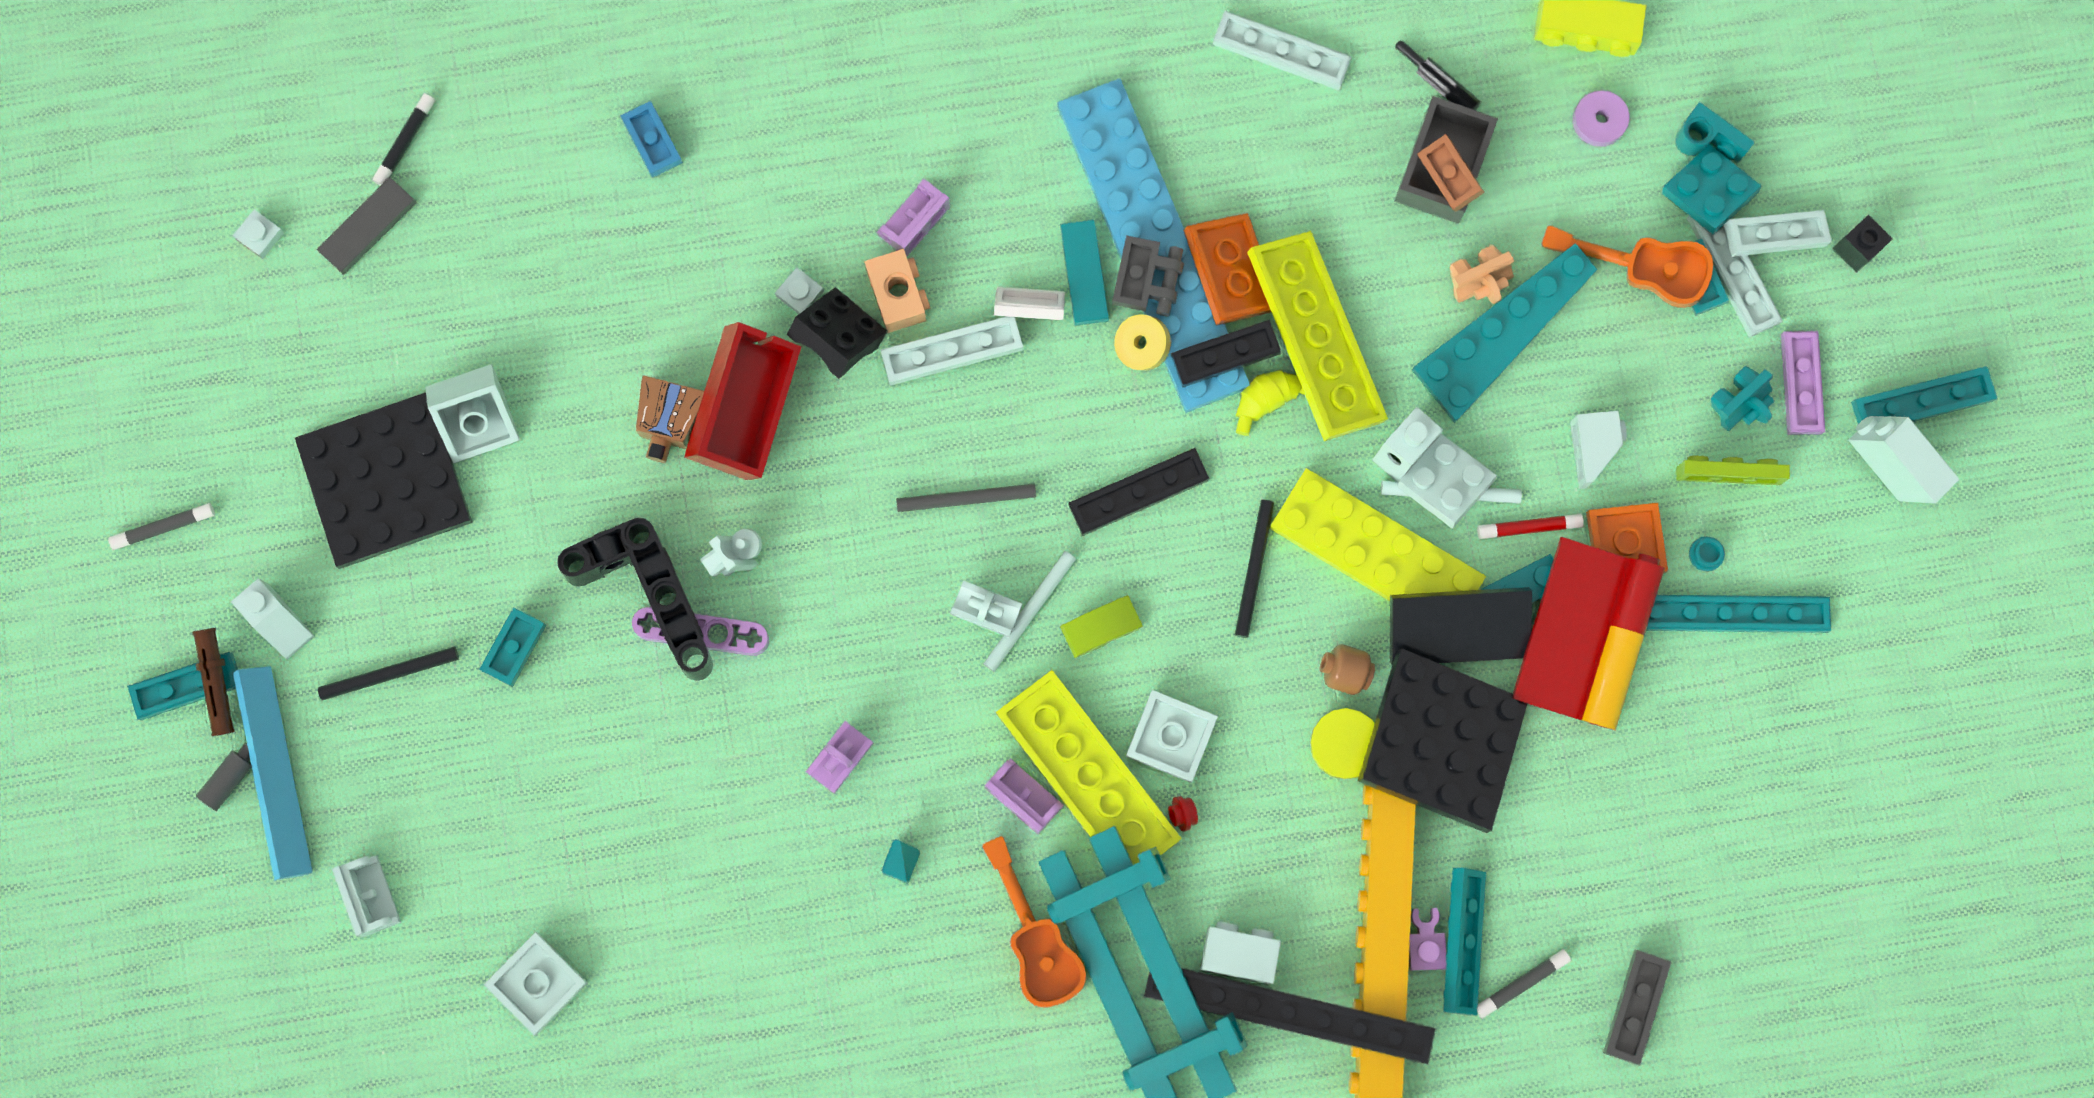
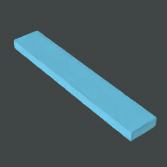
M271 666L238 669L233 672L274 880L311 874L313 871Z

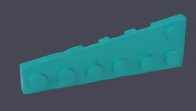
M1575 243L1414 366L1412 371L1455 423L1594 275L1597 268Z

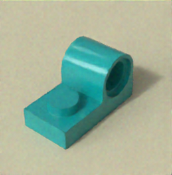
M1701 102L1697 104L1687 117L1675 138L1677 148L1687 156L1698 155L1711 143L1726 158L1735 160L1737 163L1741 161L1755 143ZM1689 130L1697 131L1701 135L1702 140L1693 139L1689 135Z

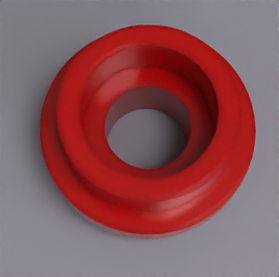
M1174 797L1172 806L1168 808L1170 821L1174 827L1178 826L1182 832L1189 831L1191 826L1198 823L1196 806L1190 797Z

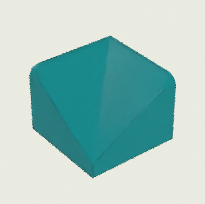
M893 840L882 867V873L908 884L920 851L902 841Z

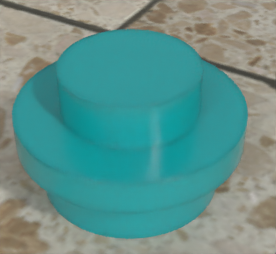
M1700 537L1692 543L1689 549L1691 563L1701 571L1709 572L1717 569L1725 558L1723 545L1713 537Z

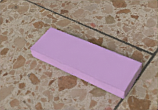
M1784 331L1781 334L1787 435L1823 434L1825 432L1819 333L1818 331Z

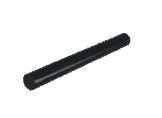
M1261 500L1235 630V636L1241 638L1249 637L1274 508V502L1269 500Z
M454 646L318 687V694L323 701L459 660L458 651Z

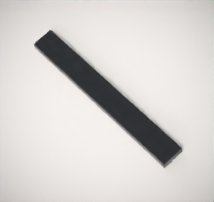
M1181 968L1200 1010L1223 1016L1233 1012L1236 1019L1429 1064L1436 1028ZM1149 972L1144 997L1163 1001Z

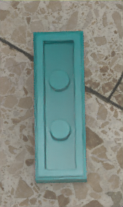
M1087 220L1060 224L1074 326L1108 322L1109 316L1095 221Z
M231 652L220 655L221 659H225L226 664L222 666L227 692L236 689L233 672L238 670L234 654ZM196 663L127 686L137 719L142 721L204 700L205 694L200 670L196 671Z

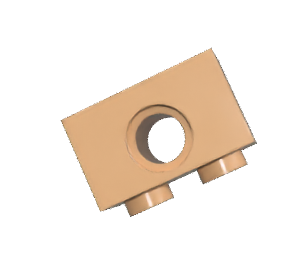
M901 249L864 261L887 334L926 321L925 310L930 309L925 290L918 291L914 279L920 276L914 257L907 259L905 250ZM896 284H903L908 288L906 294L899 297L893 296L889 291Z

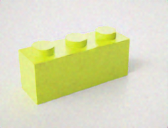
M1540 0L1534 40L1543 41L1545 45L1553 47L1563 44L1576 46L1578 50L1584 52L1595 50L1609 51L1611 55L1617 57L1634 55L1642 42L1646 5L1617 0Z

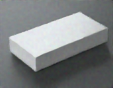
M997 287L994 315L1063 320L1065 292Z

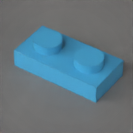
M651 101L620 115L652 178L683 163Z

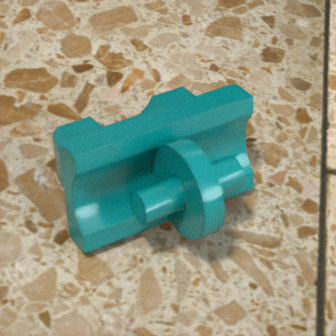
M1744 366L1733 378V384L1741 390L1736 396L1732 395L1725 388H1720L1711 397V406L1721 416V426L1729 432L1742 419L1748 425L1756 419L1761 423H1767L1771 420L1772 413L1769 407L1774 403V399L1769 395L1773 390L1769 382L1773 378L1770 372L1764 369L1759 374L1753 369Z

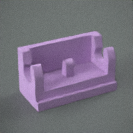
M923 179L916 190L886 224L880 227L877 235L895 250L904 249L906 256H908L950 208L949 197Z
M1011 758L985 784L987 791L1038 835L1064 806Z

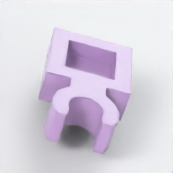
M1437 908L1430 909L1431 919L1427 923L1419 919L1418 909H1412L1411 922L1417 928V934H1410L1409 971L1446 969L1445 933H1434V927L1439 921V911Z

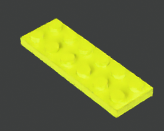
M1308 231L1252 247L1247 252L1323 440L1327 441L1385 422L1388 419L1312 232Z
M1307 468L1269 528L1390 601V595L1478 590L1486 578L1484 574Z
M1053 670L1049 671L996 712L997 716L1089 837L1116 826L1133 865L1140 862L1138 854L1157 847L1161 856L1182 840Z

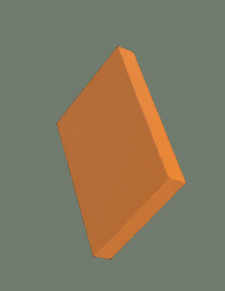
M1248 213L1189 225L1183 230L1216 325L1272 313L1247 253L1252 247L1259 245Z

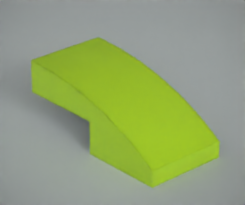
M1128 595L1060 626L1074 658L1099 649L1107 643L1138 631L1143 627Z

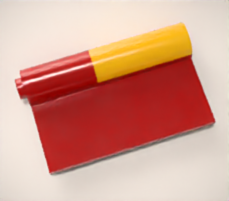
M1560 537L1515 684L1513 699L1616 731L1665 570L1664 567L1659 566L1660 559L1645 554H1639L1638 559L1626 558Z

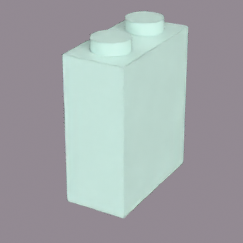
M1869 416L1857 425V432L1848 440L1898 501L1936 504L1960 480L1909 417Z

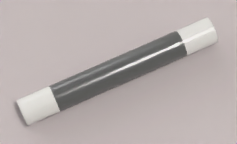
M207 503L108 537V541L112 550H116L213 517L215 512L212 504Z
M1562 949L1479 1003L1478 1016L1481 1019L1485 1018L1571 962L1568 953Z

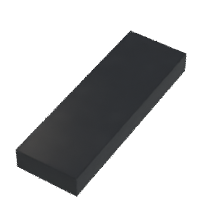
M1270 320L1173 352L1171 353V358L1183 388L1280 355L1281 349Z

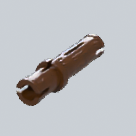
M216 628L193 631L192 634L194 635L199 662L195 666L196 671L200 670L212 732L211 737L233 733L235 729L233 728L222 666L226 664L225 659L220 658Z

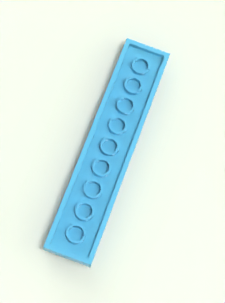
M1119 78L1057 102L1060 115L1120 258H1122L1126 235L1160 242L1158 256L1168 257L1171 246L1183 249L1181 261L1184 263L1182 274L1178 275L1175 291L1178 292L1176 304H1172L1170 316L1156 314L1158 301L1154 299H1148L1146 312L1143 311L1144 315L1153 316L1161 320L1170 333L1171 347L1164 363L1185 413L1242 392L1250 385L1243 367L1182 388L1171 353L1228 334L1225 324L1216 325L1183 231L1184 227L1121 79ZM1154 270L1152 285L1162 287L1164 271Z

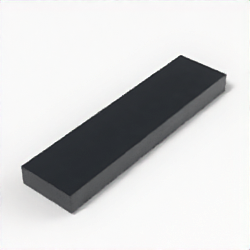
M1193 448L1068 503V506L1082 536L1206 483L1210 478L1196 448Z

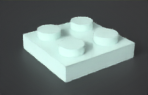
M1441 434L1400 479L1397 487L1453 529L1495 482L1497 475Z
M1152 690L1126 757L1192 783L1218 716Z
M535 932L484 986L536 1036L588 982L539 933Z

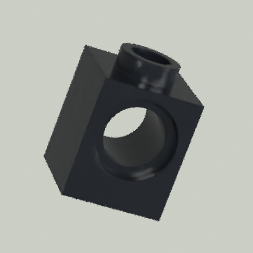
M1868 214L1832 249L1857 273L1893 238Z

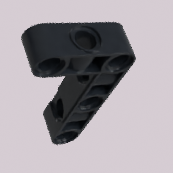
M644 518L631 519L567 547L560 553L557 560L558 568L568 583L573 586H584L600 578H605V574L628 564L634 566L664 638L682 672L687 678L694 681L704 680L710 675L713 669V661L704 642V635L665 547L662 546L659 536L650 521ZM642 532L649 533V538L644 543L636 544L633 542L637 534ZM578 560L584 561L581 570L574 573L569 572V567L573 562ZM665 594H676V599L670 605L660 604V599ZM697 654L703 656V661L698 667L690 668L686 666L691 656Z

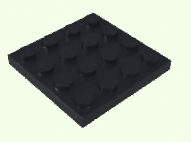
M426 392L295 437L327 541L338 569L473 523L452 459L428 409Z
M1401 648L1396 651L1357 782L1488 833L1493 829L1527 703L1513 699V694Z

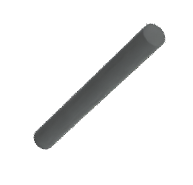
M1034 483L896 498L897 511L905 512L1036 497Z

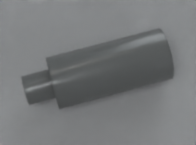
M247 743L242 746L238 753L232 750L197 793L196 797L211 809L217 811L252 768Z

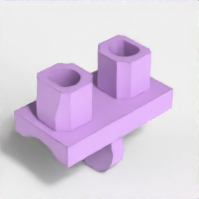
M844 721L807 769L806 773L835 794L873 745V741Z

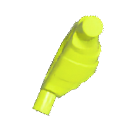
M1282 370L1257 375L1250 385L1241 392V399L1236 412V416L1239 417L1236 433L1249 436L1252 421H1259L1267 413L1270 414L1288 401L1296 399L1298 393L1305 395L1298 376L1283 372Z

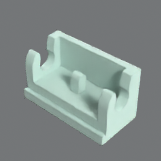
M365 856L332 868L356 936L366 937L402 923L378 856Z

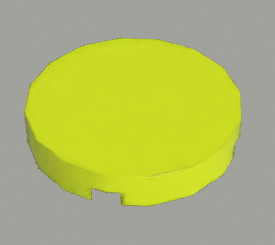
M1349 708L1333 710L1323 716L1312 730L1310 741L1312 757L1318 767L1331 777L1339 779L1358 778L1375 725L1373 720L1361 711Z

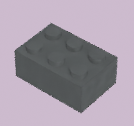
M1433 96L1426 110L1394 201L1459 224L1467 205L1457 212L1452 210L1417 153L1447 134L1477 179L1498 118Z

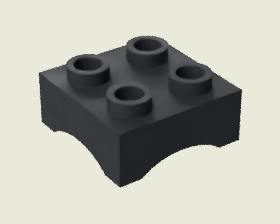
M835 287L798 314L786 335L794 342L801 343L816 352L825 362L829 371L839 379L860 359L878 349L887 330Z

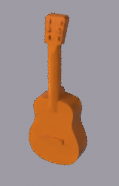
M1551 225L1547 226L1542 241L1543 248L1558 252H1564L1576 243L1586 256L1628 267L1627 281L1631 286L1637 289L1652 291L1664 302L1678 308L1691 307L1697 304L1704 296L1712 276V255L1703 245L1692 241L1662 243L1653 238H1642L1637 242L1632 253L1629 254L1575 239L1572 234Z
M999 836L984 843L982 847L994 869L998 870L1023 926L1012 935L1010 942L1012 950L1020 963V985L1024 996L1029 1002L1038 1007H1052L1070 1000L1081 991L1086 981V971L1082 960L1064 943L1058 925L1054 924L1051 919L1035 920L1010 864L1012 860L1004 838Z

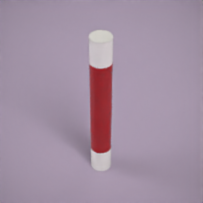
M1582 514L1478 525L1477 533L1479 539L1582 528L1584 522Z

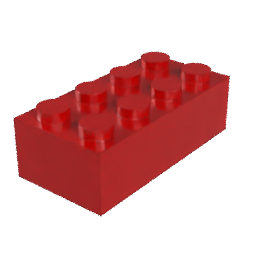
M741 322L724 326L684 458L744 480L762 478L802 346L774 335L766 337V332Z

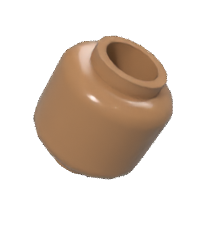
M1340 644L1331 653L1326 652L1320 663V672L1324 673V681L1328 687L1350 695H1356L1362 689L1367 690L1374 677L1375 664L1371 663L1370 655L1367 652Z

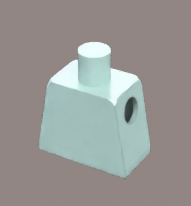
M1416 407L1386 440L1372 461L1396 482H1399L1438 439L1443 429ZM1390 453L1397 456L1401 463L1395 461L1391 457Z

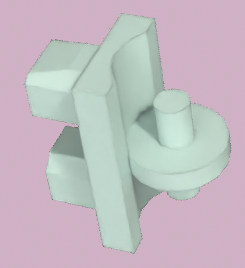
M741 529L733 536H716L709 541L713 550L701 558V562L711 576H717L720 573L724 576H729L735 571H751L759 565L753 558L760 553L762 541L755 531Z
M963 581L950 614L1010 637L1022 603Z

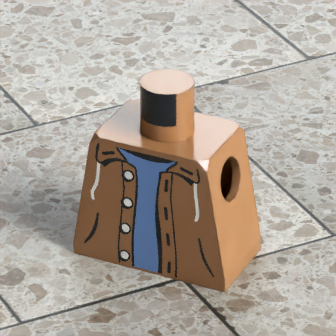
M643 375L636 431L640 437L650 440L646 458L666 463L671 446L687 449L704 391Z

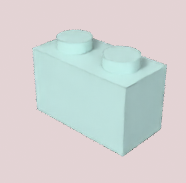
M1217 921L1216 928L1208 927L1200 970L1273 984L1281 944L1280 940L1273 939V932L1252 928L1251 935L1237 932L1238 925Z

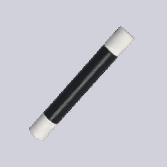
M423 93L374 175L373 182L381 186L391 176L436 100L433 97Z

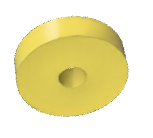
M1143 314L1134 315L1127 318L1119 326L1114 341L1115 351L1120 361L1127 367L1142 371L1152 370L1160 366L1169 354L1171 347L1170 333L1166 325L1158 318ZM1144 336L1146 338L1147 343L1146 346L1141 349L1139 346V340L1141 337Z

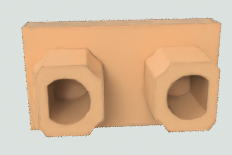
M1490 245L1478 253L1480 265L1471 268L1466 259H1460L1450 265V276L1453 281L1454 297L1457 302L1460 303L1473 296L1477 300L1487 296L1493 304L1501 301L1500 290L1509 286L1508 280L1512 279L1514 275L1511 266L1514 258L1510 252L1502 254L1494 245Z

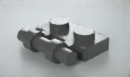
M1126 235L1112 305L1146 312L1148 299H1154L1158 301L1156 314L1170 316L1172 304H1176L1178 292L1175 291L1178 275L1182 274L1184 263L1181 261L1183 249L1171 246L1168 257L1158 256L1160 242ZM1155 269L1165 272L1162 287L1152 285Z

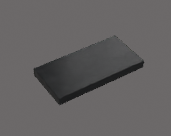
M1529 587L1390 595L1391 665H1393L1396 651L1401 648L1436 663L1524 658L1531 635L1532 590Z

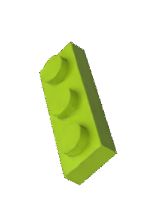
M1696 455L1687 457V460H1684L1676 467V481L1781 485L1790 479V465L1778 464L1776 459H1759L1757 463H1743V458L1726 457L1722 459V462L1709 461L1707 456Z

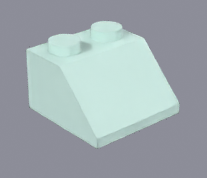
M492 364L425 387L428 409L453 464L520 441L504 391Z

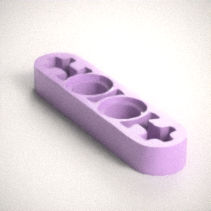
M645 607L638 610L632 619L634 632L646 641L667 644L664 636H662L661 628L652 627L649 633H645V629L640 625V621H646L648 615H652L653 620L657 622L652 608ZM694 614L704 635L703 639L708 650L757 656L762 654L768 647L769 636L761 624ZM715 625H723L728 630L727 639L722 643L715 644L708 638L709 630ZM734 627H740L738 634L750 636L752 630H757V635L762 638L761 643L757 642L754 648H749L747 641L736 639L737 646H731L735 638Z

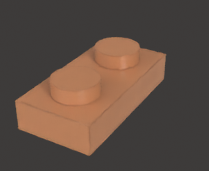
M1447 134L1417 153L1455 212L1485 193Z

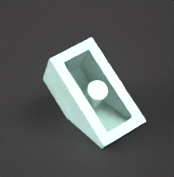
M1619 411L1577 414L1571 420L1570 425L1579 489H1586L1593 483L1622 447L1623 441H1626V425L1624 420L1620 421Z
M259 578L231 601L250 625L287 660L314 637L311 631L271 585Z

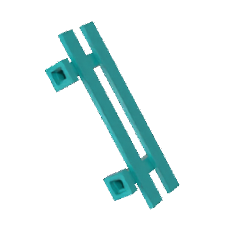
M1116 826L1090 837L1089 840L1106 878L1085 888H1082L1065 850L1039 861L1041 870L1056 900L1047 905L1049 916L1056 925L1063 921L1066 922L1131 1065L1130 1068L1122 1071L1128 1088L1131 1091L1141 1088L1145 1098H1178L1168 1075L1193 1064L1208 1098H1223L1237 1092V1088L1220 1052L1227 1049L1229 1055L1232 1056L1243 1051L1248 1046L1233 1012L1220 1017L1214 1022L1217 1028L1209 1030L1143 887V884L1150 882L1152 888L1171 880L1157 847L1138 854L1140 862L1133 865ZM1115 897L1183 1042L1159 1054L1092 910L1093 907Z

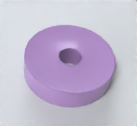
M1600 90L1587 94L1580 100L1573 113V127L1577 135L1587 144L1597 147L1609 146L1617 142L1629 124L1627 105L1618 95L1609 91ZM1596 115H1603L1606 118V122H1598Z

